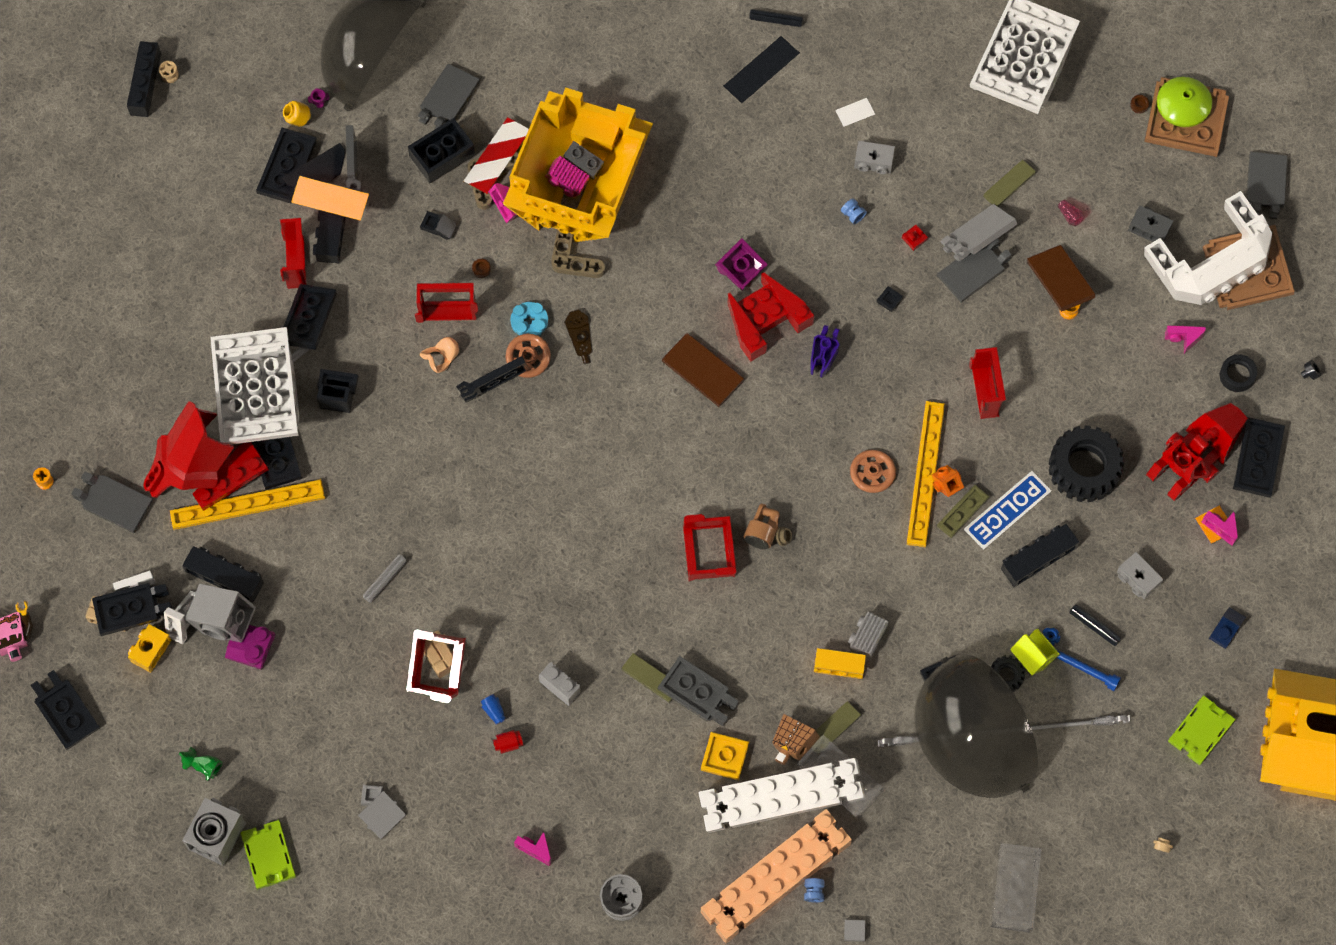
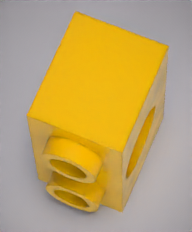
M148 624L140 632L136 645H132L129 649L128 658L133 664L151 673L172 640L169 634ZM146 645H153L151 650L144 651Z

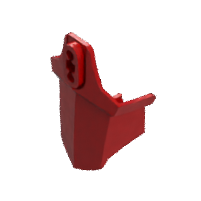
M188 401L170 432L158 438L156 455L143 483L145 491H149L152 497L157 498L170 486L181 490L216 487L218 481L217 471L234 449L233 445L207 436L205 428L217 416V413L198 409L195 403Z

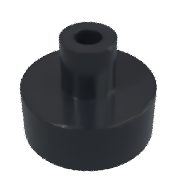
M1313 360L1304 364L1305 370L1301 372L1304 379L1310 376L1311 379L1315 380L1321 376L1320 369Z

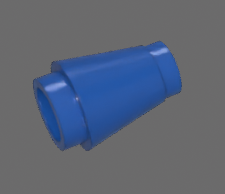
M492 694L481 701L483 705L481 708L496 725L506 720L498 697L496 698Z

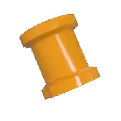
M41 467L34 471L33 479L42 490L49 489L53 485L54 480L48 469Z

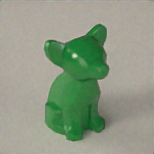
M192 747L187 752L179 753L183 764L182 768L187 770L192 766L196 771L203 773L207 781L215 778L223 765V762L216 757L209 755L197 756L196 750Z

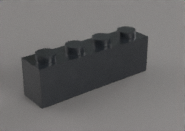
M140 41L127 101V108L131 116H149L161 57L158 43Z
M322 210L318 211V221H320V224L315 230L317 244L313 245V255L316 256L317 262L339 264L345 216Z
M1067 524L1054 527L1049 535L1038 537L1033 545H1026L1015 556L1009 555L1003 560L1001 570L1013 587L1018 586L1078 548L1080 542Z
M193 546L182 565L186 573L219 588L237 591L252 603L264 584L261 574L254 570L249 572L236 562L233 564L229 563L225 557L218 554L214 556L204 547L197 548Z

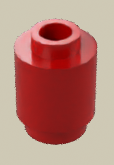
M519 730L495 735L496 739L493 740L495 750L500 751V754L517 750L520 746H523Z

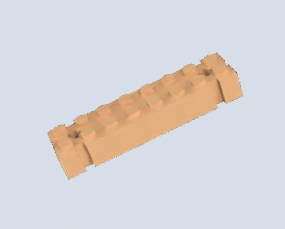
M827 809L814 818L812 827L807 823L722 890L718 901L712 898L701 907V914L710 925L714 922L717 924L716 932L725 943H728L739 934L738 927L742 925L744 929L801 885L805 879L810 878L830 862L834 851L839 855L851 845L852 839L842 827L839 830L835 828L836 820ZM820 836L826 837V842L824 840L819 841ZM726 910L729 912L733 911V916L729 914L726 916Z

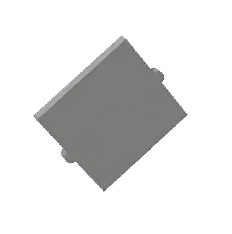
M382 791L358 816L365 822L367 829H371L382 839L406 814L396 805V801H393Z

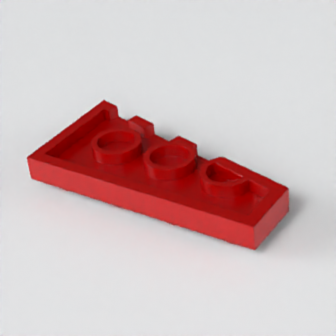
M251 442L242 443L217 471L218 481L216 487L197 488L192 494L202 510L205 511L269 469Z

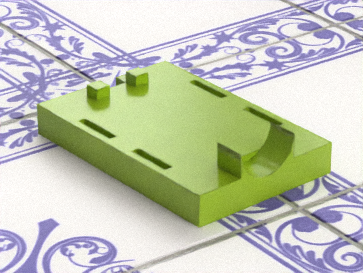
M1203 695L1169 738L1168 742L1180 751L1182 748L1189 752L1187 756L1198 765H1201L1235 721V718L1220 709L1214 701L1212 702ZM1195 709H1197L1196 712H1195V713L1193 714V716L1191 717L1190 715L1193 713V711H1194ZM1224 729L1223 733L1218 737L1219 733ZM1212 744L1213 746H1212V747L1209 749V751L1207 752L1206 750H1207V749L1209 748V746Z
M279 820L264 824V829L258 831L255 827L240 832L257 890L296 878ZM280 835L282 836L284 845H282ZM285 854H287L289 864L287 863Z

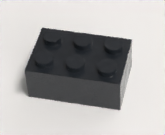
M454 118L407 146L409 157L429 183L476 155L474 144Z

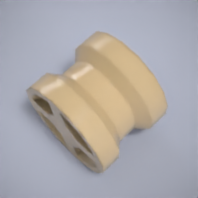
M172 61L161 63L159 73L162 80L166 83L177 81L179 72L176 64Z

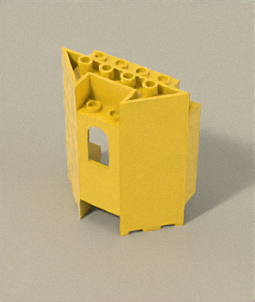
M565 87L563 95L549 91L545 101H540L509 176L510 187L503 205L538 231H540L541 226L545 228L552 227L564 234H574V242L608 238L653 123L636 118V109L618 104L616 111L584 102L583 93ZM573 141L604 161V166L594 180L589 178L587 181L588 183L581 201L576 209L561 205L564 195L563 189L559 186H552L548 183V179L545 178L554 160L559 156L563 157Z
M1274 668L1272 687H1269L1267 699H1270V704L1266 706L1265 718H1268L1267 725L1263 727L1262 736L1265 737V744H1262L1260 749V755L1263 756L1260 782L1281 785L1280 791L1336 801V734L1312 730L1306 721L1307 716L1313 712L1336 716V679Z

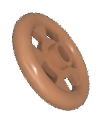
M529 333L519 335L507 347V363L517 359L513 357L514 350H520L519 357L523 356L530 369L519 375L520 377H536L543 373L549 365L551 358L550 348L546 341L538 335ZM530 341L531 346L523 347L522 342ZM539 346L543 351V353L540 355H538L537 351L535 350V348ZM527 353L532 354L530 359L525 358ZM536 360H539L541 364L537 368H534L532 364H534Z
M866 450L858 454L852 461L850 475L852 481L859 489L869 493H878L891 486L896 476V468L893 460L886 453L879 450ZM875 457L876 462L868 463L867 458ZM885 462L888 469L883 471L880 464ZM859 465L865 466L863 473L858 472ZM875 468L877 471L872 473L870 469ZM883 475L886 480L880 484L877 480ZM865 477L872 480L870 485L863 482Z

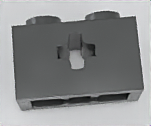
M575 141L572 142L563 155V158L578 167V169H581V171H584V173H587L592 180L596 178L604 166V161Z
M1139 205L1128 231L1151 242L1159 238L1164 242L1172 227L1173 220L1166 215L1154 212L1149 207Z

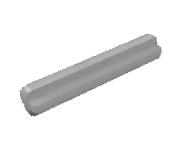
M400 554L397 555L363 594V598L371 603L406 564V559Z

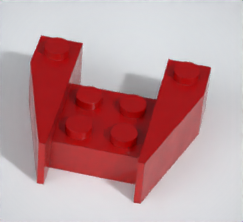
M764 272L761 274V283L764 287L739 302L735 300L731 293H728L727 299L740 348L750 362L767 351V343L761 336L763 333L787 319L797 333H800L814 323V314L806 303Z

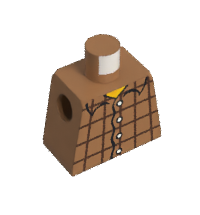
M784 714L772 742L779 751L775 760L782 765H785L790 757L798 761L802 760L820 738L819 734L815 729Z

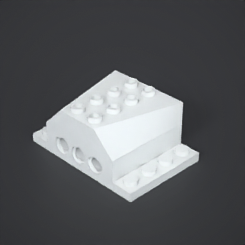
M1009 0L972 78L970 88L1038 114L1041 107L1043 108L1047 103L1057 82L1080 21L1028 0Z
M287 327L210 337L220 442L231 445L299 436L297 426L299 425L298 396Z

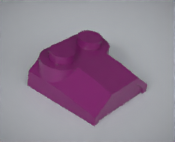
M741 238L715 265L720 274L727 276L740 290H743L768 264Z
M249 625L242 643L229 641L225 658L262 670L276 634L269 631L266 627Z

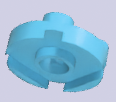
M525 302L517 305L511 314V327L518 335L529 333L540 336L548 326L547 312L540 303ZM527 317L535 319L532 321V324H528V322H524V320L527 319Z

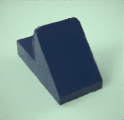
M1229 607L1209 639L1226 649L1246 617Z

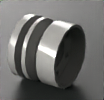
M618 874L604 882L600 891V900L605 913L612 919L619 921L630 920L638 915L642 908L643 895L641 886L634 878L629 875ZM621 894L623 897L627 896V898H625V903L623 904L621 901L617 902V900L619 899V895Z

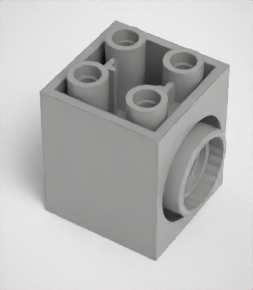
M199 584L197 591L194 593L190 608L187 610L185 620L204 635L218 640H231L242 643L256 607L237 591Z
M204 798L182 841L188 850L224 866L246 823L243 815L240 814V810L232 806H229V808L222 806L223 803L215 798H211V800Z

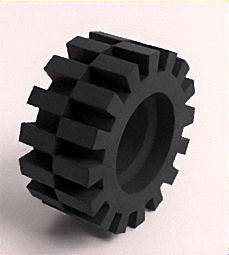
M1003 655L1002 658L998 657L992 663L989 670V681L993 683L994 689H999V692H1015L1016 689L1020 688L1025 678V668H1023L1022 663H1019L1017 658L1013 659L1011 655H1009V658L1006 655ZM1010 668L1015 676L1012 680L1005 681L1000 677V670Z

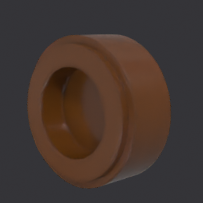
M1136 95L1132 98L1130 107L1135 113H1144L1149 107V100L1144 95Z
M477 259L472 264L473 274L478 278L487 277L491 272L490 263L485 259Z

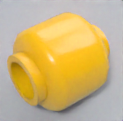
M291 101L283 109L285 121L298 127L307 124L311 118L310 108L305 103Z

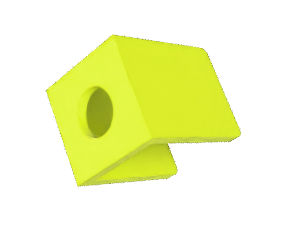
M1039 629L1034 630L1030 636L1028 634L1023 635L1010 649L1031 675L1046 669L1059 655V652Z

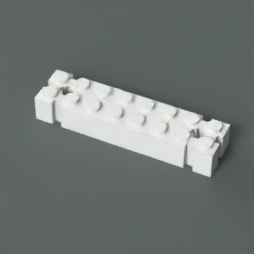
M851 758L839 761V767L829 763L723 786V792L719 793L716 789L700 791L701 807L708 811V815L703 816L706 831L711 833L726 830L725 824L735 828L841 805V799L845 798L849 802L864 800L866 797L863 783L857 782L856 776H861L858 760ZM839 778L845 780L843 787L836 785ZM722 804L728 806V809H725V813H723V811H720V807H722Z

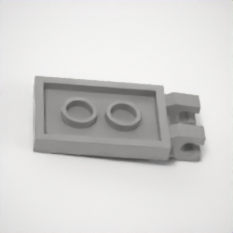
M992 204L952 232L950 236L947 235L941 240V244L945 246L943 250L946 253L954 252V258L960 261L970 253L976 254L1016 226L1017 222L1014 217Z

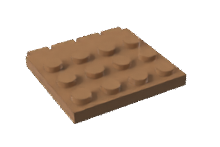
M1161 77L1160 82H1156L1144 142L1217 157L1229 96H1226V90L1213 88V91L1210 92L1212 109L1209 116L1202 123L1193 127H1178L1166 121L1158 110L1157 96L1159 90L1170 80L1169 78Z
M1275 225L1269 226L1272 232V239L1265 269L1258 275L1253 274L1248 277L1246 282L1234 285L1229 292L1217 295L1220 308L1227 307V310L1294 295L1295 291ZM1238 233L1209 240V244L1203 246L1205 258L1208 259L1242 239V234Z

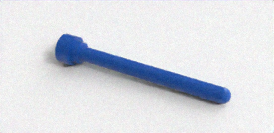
M1057 650L1059 655L1056 658L1105 682L1104 685L1108 689L1115 691L1121 677L1115 674H1109L1108 676Z

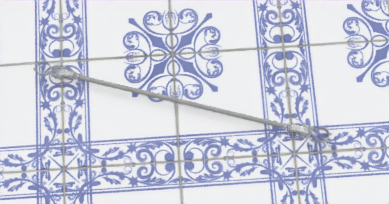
M1106 715L1090 719L1089 721L925 737L901 735L895 736L893 739L885 738L878 740V747H884V744H888V746H903L925 740L1089 724L1112 726L1115 723L1119 724V721H1123V723L1129 722L1130 716L1121 715L1114 717Z

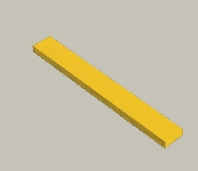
M926 401L906 545L926 547L934 489L932 474L936 472L945 403Z
M320 479L223 499L205 511L202 510L199 504L170 510L173 530L318 501L325 499L322 480Z

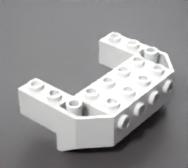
M1241 191L1225 200L1224 210L1241 232L1242 239L1196 266L1190 268L1185 260L1178 263L1161 238L1144 247L1145 258L1175 300L1199 305L1205 302L1210 303L1217 295L1229 292L1234 285L1246 282L1248 277L1253 274L1258 275L1265 269L1271 246L1272 232L1263 214L1258 216Z

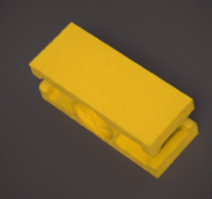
M817 648L814 672L862 679L866 655Z

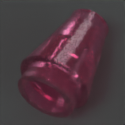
M1062 200L1058 204V208L1069 225L1077 226L1083 221V211L1067 200Z

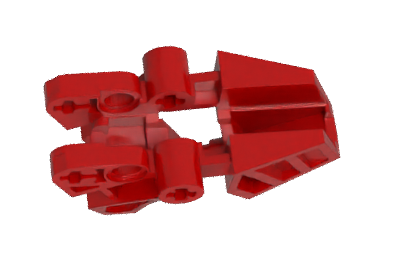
M1232 403L1204 413L1186 429L1188 434L1185 437L1176 432L1166 442L1167 446L1162 453L1163 456L1153 464L1146 476L1154 482L1169 466L1174 473L1182 477L1167 494L1173 501H1176L1198 478H1202L1209 483L1219 473L1214 464L1219 461L1224 465L1248 418ZM1208 441H1211L1213 443L1211 446L1214 449L1202 459L1201 455L1209 446Z

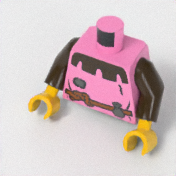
M25 600L24 609L20 608L17 602L16 610L18 612L0 618V655L8 654L11 662L22 658L19 649L27 647V641L30 639L33 629L30 614L27 612L28 602Z

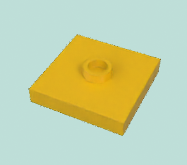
M711 732L701 771L739 781L749 742Z

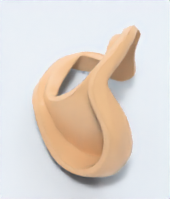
M445 337L436 346L423 350L420 356L425 360H429L430 367L434 372L441 373L449 367L450 363L458 355L459 345L453 338ZM439 352L445 359L444 363L435 366L434 359L430 353Z

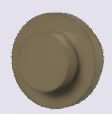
M779 527L777 529L775 540L780 546H786L791 542L792 533L789 528Z

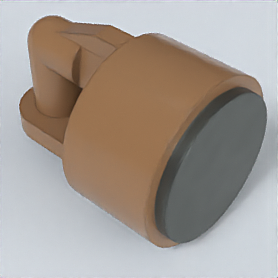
M761 503L754 520H751L744 534L745 541L759 549L770 548L778 529L779 511L767 508L766 504ZM764 516L770 517L767 524L762 522Z

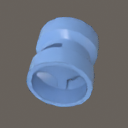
M854 198L847 201L841 208V212L849 217L852 224H857L867 213L863 207L858 206V202Z
M819 878L805 879L806 893L804 894V901L823 902L824 894L822 889L825 886V881Z

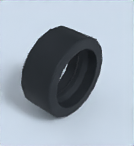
M1242 354L1232 355L1222 364L1219 373L1220 381L1230 391L1244 392L1254 384L1258 373L1257 366L1248 356ZM1233 364L1243 365L1249 371V379L1241 383L1233 381L1227 374L1228 368Z

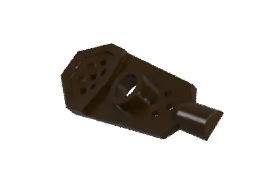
M580 310L571 311L564 321L577 355L582 357L583 364L591 363L589 355L592 353L588 316ZM578 335H583V336H584V339H583V340H579V339L577 338V336H578Z

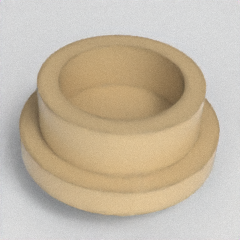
M1159 838L1158 841H1153L1155 844L1154 849L1167 853L1170 852V849H1173V846L1170 845V840Z

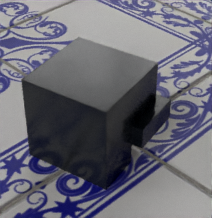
M321 369L317 388L319 389L317 400L320 409L350 413L353 396L356 393L358 374Z

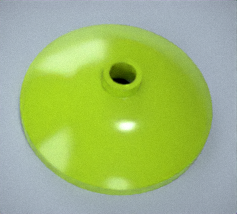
M1176 77L1167 81L1160 88L1157 96V107L1162 117L1169 123L1178 127H1193L1202 123L1209 116L1212 109V97L1208 88L1200 81L1191 77Z

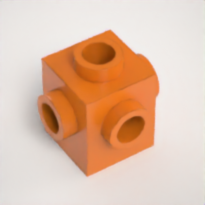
M948 465L940 467L932 474L934 480L932 484L935 490L947 497L964 488L960 473Z

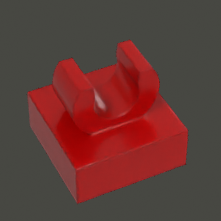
M914 225L901 237L913 251L928 240V237L917 225Z

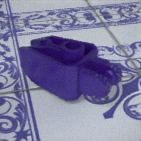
M824 325L821 335L814 337L810 363L811 375H813L816 366L820 365V363L822 366L821 378L829 371L839 352L840 344L837 338L840 329L835 328L833 337L830 338L826 337L828 326Z

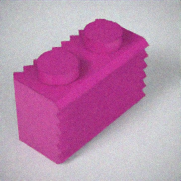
M559 156L550 166L545 178L548 179V183L552 186H559L563 189L565 195L575 198L580 195L590 176L562 156Z

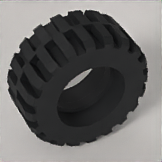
M1085 425L1084 429H1081L1080 426L1074 427L1072 432L1071 430L1064 432L1063 437L1060 436L1053 446L1049 458V475H1052V483L1054 485L1058 484L1057 490L1060 493L1065 491L1067 493L1066 497L1069 499L1073 496L1077 498L1076 501L1082 502L1083 499H1087V502H1094L1096 497L1098 500H1101L1105 497V494L1109 495L1112 493L1114 487L1119 483L1125 464V458L1122 457L1123 450L1121 447L1118 448L1119 442L1116 438L1113 440L1110 438L1111 434L1109 432H1101L1102 428L1096 427V429H1091L1090 425ZM1077 451H1090L1102 460L1104 470L1101 474L1094 477L1081 476L1071 468L1068 461L1069 457Z

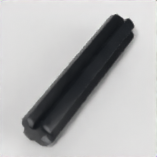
M751 9L749 19L789 26L801 27L803 22L802 16Z
M1077 604L1071 608V615L1113 646L1120 642L1121 636Z

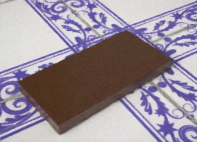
M1061 245L1027 258V263L1061 312L1095 298L1094 291Z
M688 333L662 358L663 363L718 407L744 381L743 377Z

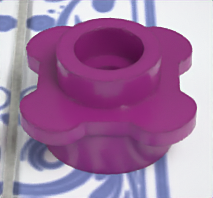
M316 88L311 92V96L308 97V102L315 104L317 108H323L325 101L329 100L330 97L328 93Z

